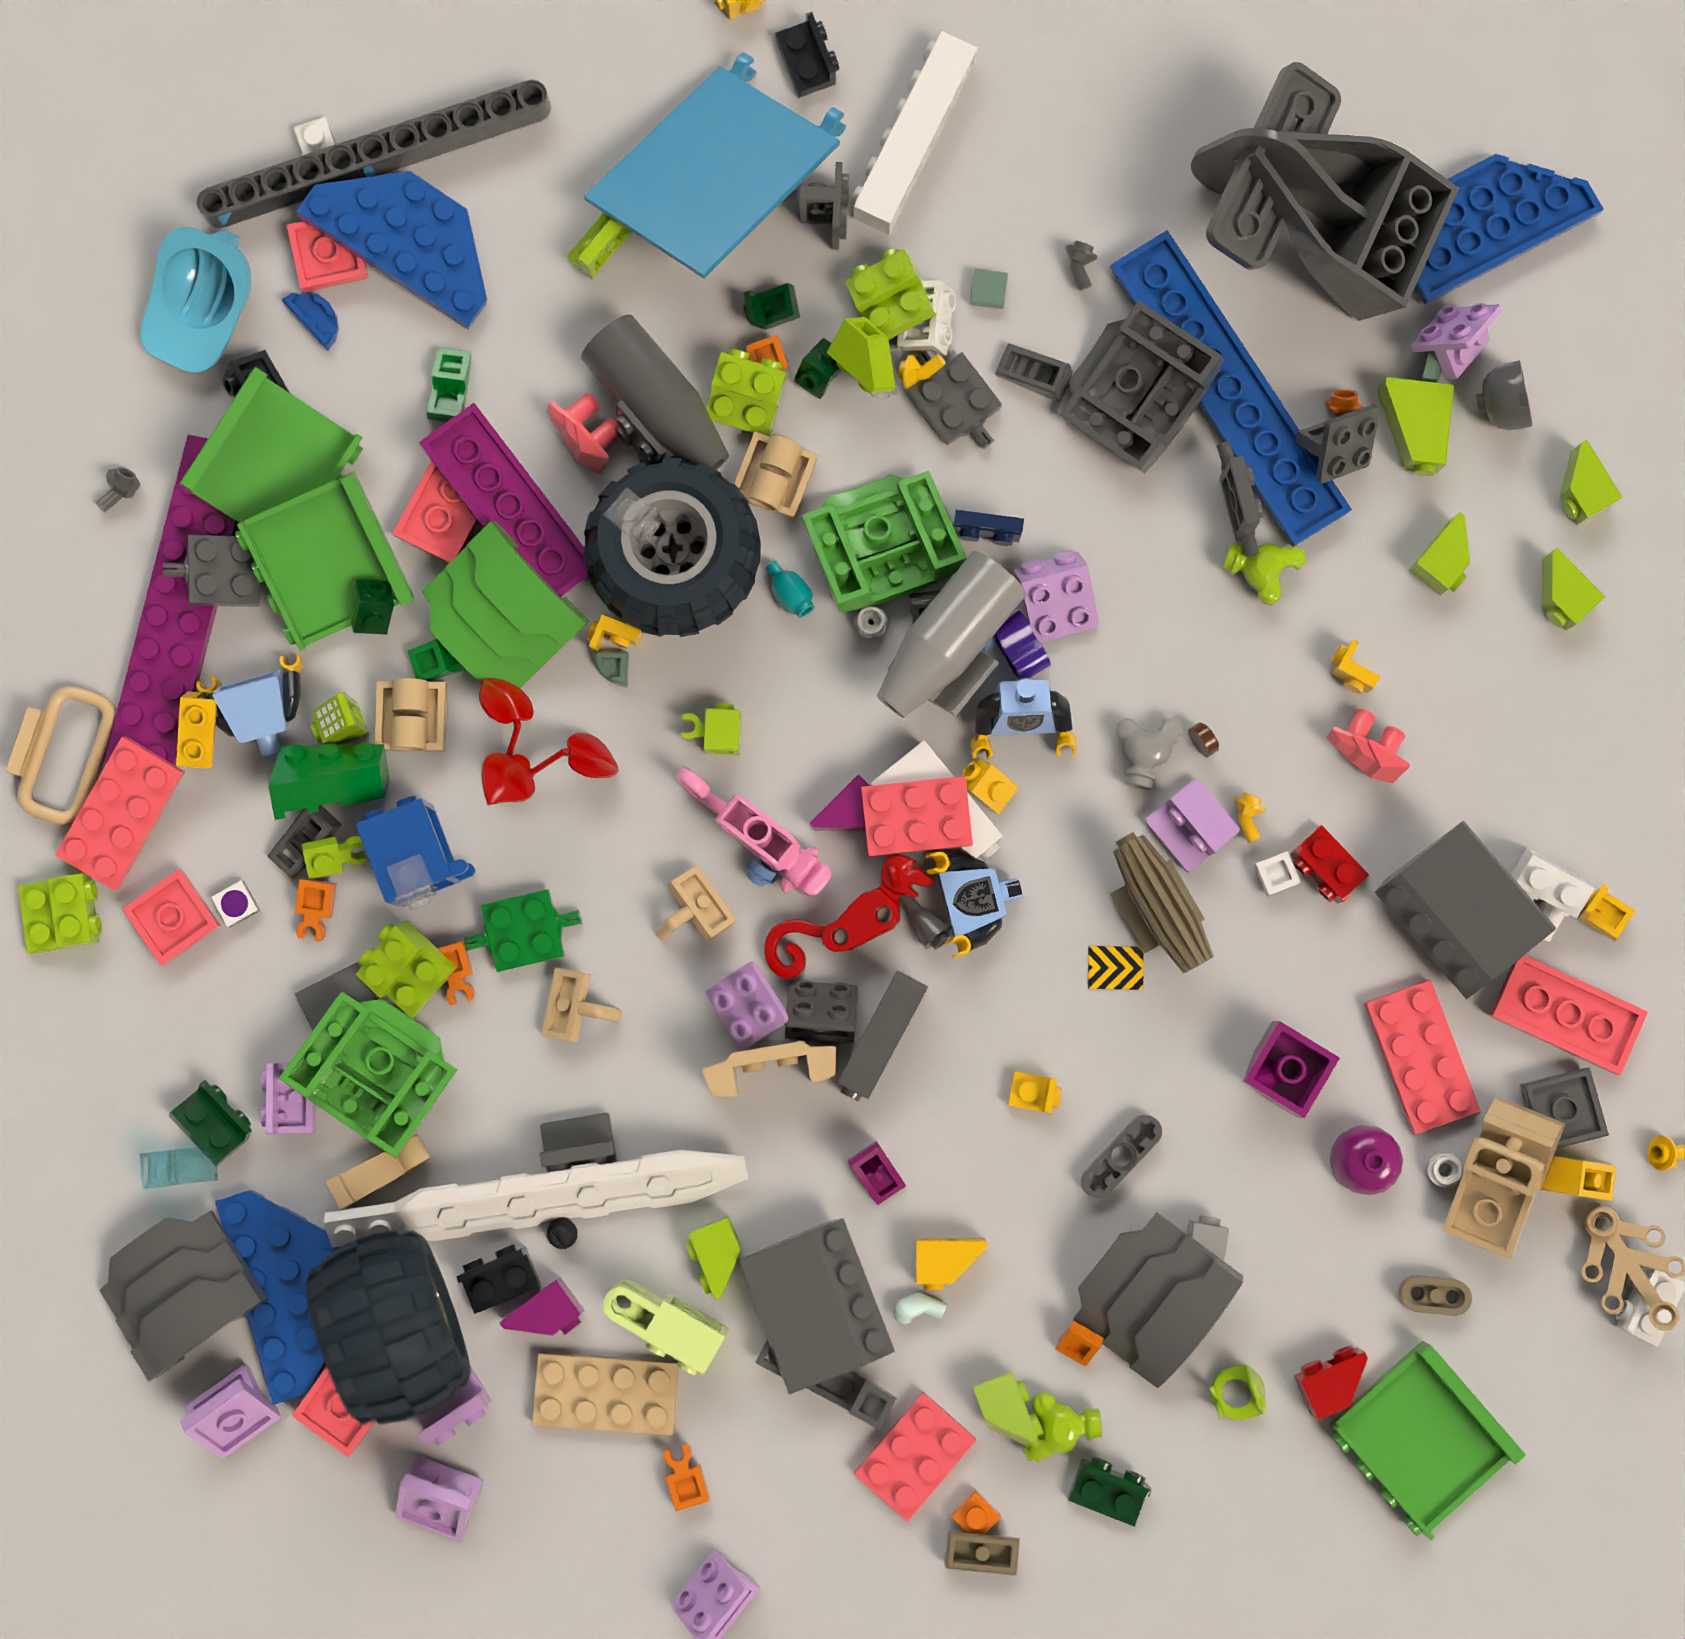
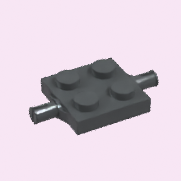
M923 350L922 353L915 357L920 365H924L931 359L926 350ZM963 352L946 362V365L930 378L920 380L908 389L907 394L947 446L958 438L973 434L982 446V449L987 448V446H990L995 441L983 424L988 417L1001 409L1002 403Z
M1224 442L1216 446L1222 464L1220 466L1222 474L1219 479L1236 542L1242 541L1245 557H1252L1259 554L1254 534L1256 527L1260 523V518H1263V508L1260 499L1254 498L1251 487L1255 483L1252 467L1250 465L1246 466L1244 456L1234 457L1231 442Z
M188 535L187 557L184 564L163 563V577H184L188 587L189 606H260L261 583L256 578L251 566L255 560L250 550L244 551L236 536Z

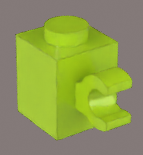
M715 703L714 709L706 708L705 723H702L694 714H683L682 721L693 722L695 729L691 733H681V738L686 741L704 739V751L706 754L740 755L741 711L734 709L733 704Z

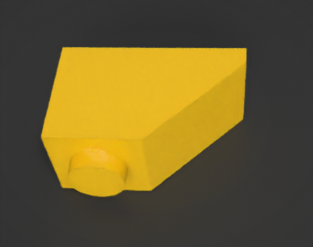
M1553 1156L1540 1190L1612 1201L1616 1166Z
M915 1238L916 1284H923V1290H944V1284H953L987 1249V1240L985 1238Z

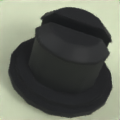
M566 1218L553 1220L547 1228L549 1243L558 1249L571 1247L578 1237V1230L575 1224Z

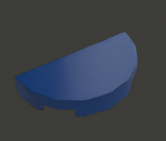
M295 292L281 299L287 308L328 351L335 343L339 331L338 317L330 303L316 293L297 294Z

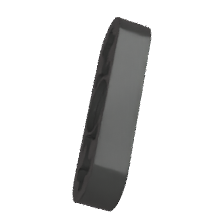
M1140 1115L1134 1118L1083 1172L1081 1185L1084 1191L1096 1198L1107 1196L1159 1142L1162 1136V1127L1159 1121L1148 1115ZM1139 1123L1144 1125L1152 1123L1153 1127L1150 1131L1153 1137L1151 1139L1143 1137L1137 1143V1145L1143 1147L1138 1153L1135 1146L1125 1141L1124 1138L1129 1134L1130 1138L1134 1140L1140 1133L1137 1127ZM1118 1146H1125L1131 1152V1160L1125 1166H1117L1112 1160V1152ZM1105 1159L1108 1166L1119 1172V1174L1114 1178L1111 1173H1108L1103 1179L1106 1185L1105 1188L1101 1190L1096 1187L1091 1190L1089 1186L1092 1184V1181L1089 1177L1092 1173L1098 1176L1102 1174L1106 1168L1101 1166L1100 1163Z

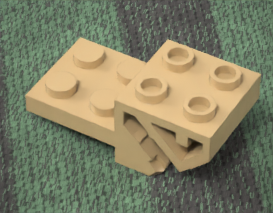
M1501 1097L1494 1098L1483 1119L1480 1138H1475L1463 1167L1465 1169L1442 1231L1510 1260L1513 1257L1535 1195L1542 1188L1566 1123Z

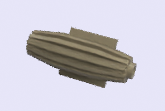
M1132 832L1116 841L1119 848L1114 850L1113 854L1125 885L1110 894L1143 952L1147 953L1160 945L1183 974L1213 958V952L1201 923L1205 918L1171 859L1166 862L1144 834L1137 837Z

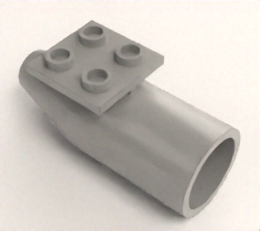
M973 551L907 631L881 685L877 698L887 708L902 718L927 700L956 717L999 664L994 658L982 653L981 650L1026 597V591L1022 585L993 559L980 552Z

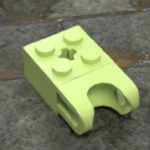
M629 1280L617 1283L606 1294L603 1301V1311L610 1320L647 1341L646 1348L661 1357H664L667 1353L679 1360L676 1365L692 1375H695L697 1371L703 1375L705 1374L729 1329L669 1293L663 1299ZM618 1296H626L631 1301V1307H622L619 1304Z

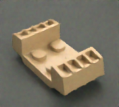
M800 1041L734 1052L727 1061L703 1068L702 1071L712 1096L731 1097L740 1095L736 1067L742 1066L743 1073L765 1069L764 1062L777 1060L778 1067L798 1064V1056L806 1055L811 1083H815L835 1076L836 1046L810 1047L805 1042Z

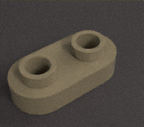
M1413 1275L1404 1279L1399 1287L1398 1294L1401 1303L1406 1308L1415 1312L1458 1316L1465 1313L1472 1303V1294L1468 1286L1455 1279ZM1414 1287L1421 1289V1296L1418 1299L1411 1297V1290ZM1450 1290H1454L1456 1293V1299L1452 1303H1448L1446 1300V1294Z

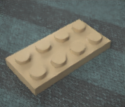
M539 1352L532 1426L673 1436L679 1374L677 1362Z

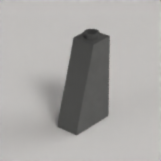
M898 970L896 971L837 1082L843 1086L840 1091L842 1094L859 1102L861 1096L869 1099L928 986Z

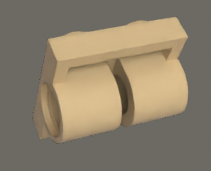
M754 431L734 484L743 493L749 504L795 520L818 460V454L802 449L798 443L779 435H770L769 437Z
M413 678L377 681L374 744H384L385 751L445 752L448 684L446 682H428Z

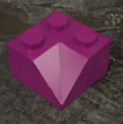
M1272 1021L1253 1053L1243 1082L1293 1116L1305 1118L1340 1057L1281 1021Z

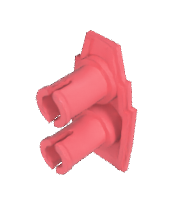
M589 393L583 394L580 399L567 409L559 407L553 401L549 402L546 409L549 419L559 431L564 444L572 451L576 462L600 474L609 458L604 448L616 438H619L615 431L619 427L617 422L612 418H608L593 432L589 433L581 423L593 413L599 411L600 408L595 398Z
M1357 709L1346 731L1334 727L1327 734L1326 739L1368 777L1393 784L1411 765L1396 755L1402 741L1405 739V734L1397 727L1387 726L1379 743L1372 739H1366L1376 718L1373 713L1366 709Z

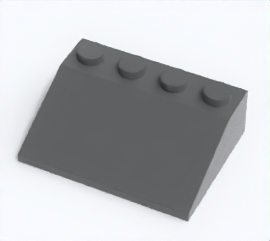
M1464 820L1388 876L1374 892L1465 999H1468L1495 980L1556 930L1555 925Z
M844 1218L827 1221L737 1260L788 1394L863 1367L895 1352Z

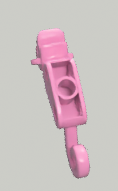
M682 767L675 775L676 781L696 800L718 814L714 821L725 832L769 868L775 871L781 870V890L788 893L794 888L804 896H813L819 894L829 882L832 876L830 869L817 860L819 855L817 848L801 849L795 837L740 795H734L729 802H726L711 793L709 785L690 769Z

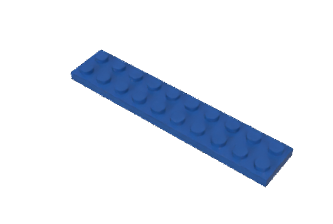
M1166 230L1112 263L1109 269L1133 306L1139 300L1224 358L1217 375L1198 405L1223 443L1231 442L1234 457L1244 456L1246 466L1250 465L1252 467L1255 480L1252 487L1291 547L1297 546L1350 513L1351 507L1333 480L1323 484L1316 481L1318 457L1311 455L1308 450L1296 444L1299 428L1169 231Z

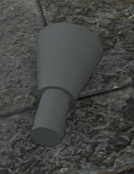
M909 896L900 897V903L911 915V920L925 949L933 947L934 950H937L951 938L948 934L952 929L950 925L925 907H921L915 898Z

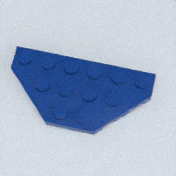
M1494 154L1448 178L1450 182L1459 187V190L1415 286L1424 305L1599 215L1604 208L1589 182L1577 177L1570 179L1556 175L1553 170L1530 163L1526 166L1509 161V157Z
M411 171L317 184L296 210L298 218L466 329L471 327L487 304V296L467 208Z
M248 1190L216 1200L215 1203L224 1230L269 1298L249 1312L247 1316L272 1404L275 1405L307 1395L316 1382V1378L325 1361L319 1347L308 1307L306 1280L310 1269L322 1265V1259L341 1246H331L326 1229L324 1230L307 1221L301 1215L264 1198L263 1195L254 1190Z

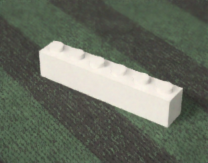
M941 31L936 42L930 41L923 57L926 63L922 71L916 69L910 81L909 88L912 91L908 99L902 98L897 106L894 117L898 119L893 129L887 127L880 141V146L883 148L878 158L874 156L871 158L865 172L868 178L863 187L857 186L850 204L853 205L854 219L890 235L976 63L977 47Z

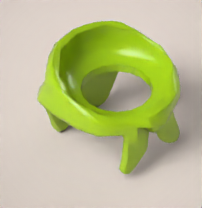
M1234 1365L1225 1368L1216 1375L1212 1386L1209 1388L1211 1402L1216 1407L1219 1419L1223 1418V1414L1231 1420L1251 1419L1262 1415L1266 1410L1264 1383L1259 1374L1248 1365ZM1238 1379L1244 1381L1249 1386L1251 1398L1246 1405L1233 1407L1225 1402L1222 1390L1223 1386L1230 1380Z

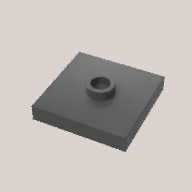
M358 962L294 993L312 1031L341 991L358 1003L377 1000L374 992L356 975L361 968Z
M1590 1067L1519 1084L1526 1108L1566 1123L1556 1149L1609 1136Z

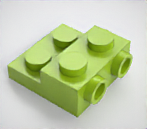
M897 248L887 250L882 254L880 262L872 266L867 264L857 266L851 272L852 276L845 280L855 306L860 311L862 317L869 319L888 337V340L937 315L917 267L905 248L902 250Z
M730 347L729 353L720 352L711 384L713 387L706 408L711 419L751 433L755 431L770 437L789 372L781 369V362L763 357L761 363L750 360V353Z
M81 873L50 878L48 881L18 885L27 954L100 943L99 935L102 934V921L99 914H96L94 901L98 898V890L95 881L91 880L90 876Z
M406 920L395 926L391 923L379 933L377 939L381 943L376 949H368L359 958L358 963L362 967L356 975L379 998L387 995L412 1019L422 1011L457 967L413 924Z

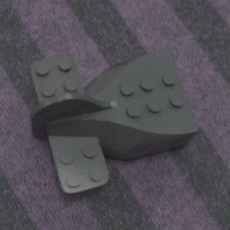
M1293 62L1283 67L1279 72L1254 128L1237 130L1199 148L1191 161V171L1195 178L1206 188L1222 195L1207 226L1206 238L1214 248L1248 270H1255L1267 264L1287 225L1297 253L1307 270L1326 292L1355 319L1362 321L1405 308L1454 202L1459 187L1409 151L1392 142L1368 136L1328 134L1341 104L1339 90L1304 64Z

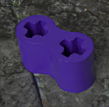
M1020 610L1012 613L994 635L996 636L997 646L1005 656L1014 675L1020 681L1026 678L1029 679L1050 667L1051 662L1024 614Z

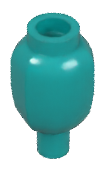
M773 561L766 566L767 572L773 578L771 585L772 593L780 606L787 613L796 614L798 618L808 615L815 605L812 602L813 592L807 583L797 573L783 570L777 561Z

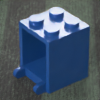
M410 796L396 802L397 808L384 812L383 809L373 810L363 815L364 821L356 823L386 903L399 907L460 883L462 880L474 876L476 872L472 864L462 859L454 860L434 805L423 798L417 799L416 796Z

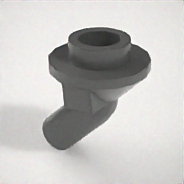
M1075 241L1074 245H1066L1065 249L1071 260L1070 269L1079 291H1083L1092 286L1084 266L1097 260L1098 256L1092 253L1094 247L1087 243Z
M118 467L111 469L107 472L106 479L112 489L95 503L105 513L123 497L132 498L140 487V481L136 478L135 473L127 468Z

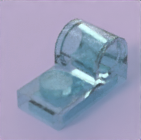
M198 1147L139 1154L142 1189L218 1180L217 1167Z

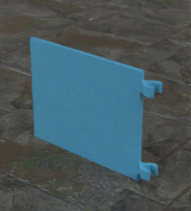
M744 52L735 59L730 71L719 66L584 195L585 201L703 279L840 145V140L836 137L840 136L846 129V125L840 122L844 117V113L835 107L829 109L821 125L816 126L746 83L752 80L757 72L749 66L754 62V58Z

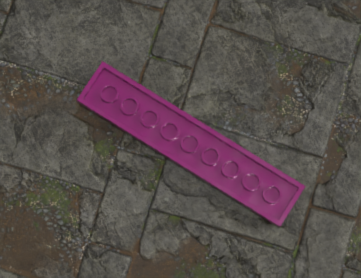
M190 434L186 438L104 759L105 763L108 762L121 737L127 736L176 766L180 697L188 691H197L196 683L200 679L218 606H189L188 587L184 577H163V563L184 564L187 557L188 535L236 536L235 532H237V524L239 523L179 485L208 438Z

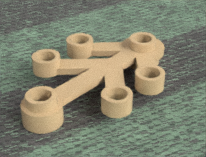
M1607 1206L1592 1208L1586 1214L1584 1220L1585 1229L1592 1237L1587 1263L1582 1266L1581 1274L1584 1280L1591 1284H1596L1603 1279L1604 1271L1600 1264L1607 1242L1615 1254L1608 1290L1601 1300L1603 1309L1612 1315L1619 1314L1623 1310L1624 1301L1622 1293L1626 1274H1628L1650 1307L1649 1319L1652 1325L1661 1331L1674 1329L1680 1319L1677 1308L1672 1303L1661 1299L1640 1266L1663 1271L1669 1277L1678 1279L1685 1274L1684 1260L1678 1256L1667 1258L1627 1248L1619 1236L1642 1239L1648 1246L1658 1248L1664 1244L1666 1239L1663 1229L1656 1225L1645 1227L1621 1221L1617 1212ZM1598 1219H1608L1610 1221L1609 1228L1607 1230H1599L1596 1227ZM1652 1230L1661 1233V1239L1657 1243H1652L1647 1239V1234ZM1672 1261L1680 1262L1682 1265L1681 1272L1677 1274L1671 1273L1668 1270V1264ZM1590 1266H1595L1599 1269V1275L1595 1279H1590L1586 1276V1269ZM1609 1297L1619 1299L1620 1305L1617 1309L1610 1310L1606 1307V1300ZM1661 1310L1669 1311L1672 1315L1671 1321L1661 1323L1657 1319L1658 1313Z

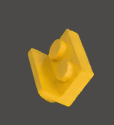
M188 691L180 697L176 766L210 769L213 766L217 702L214 699L202 698V692Z

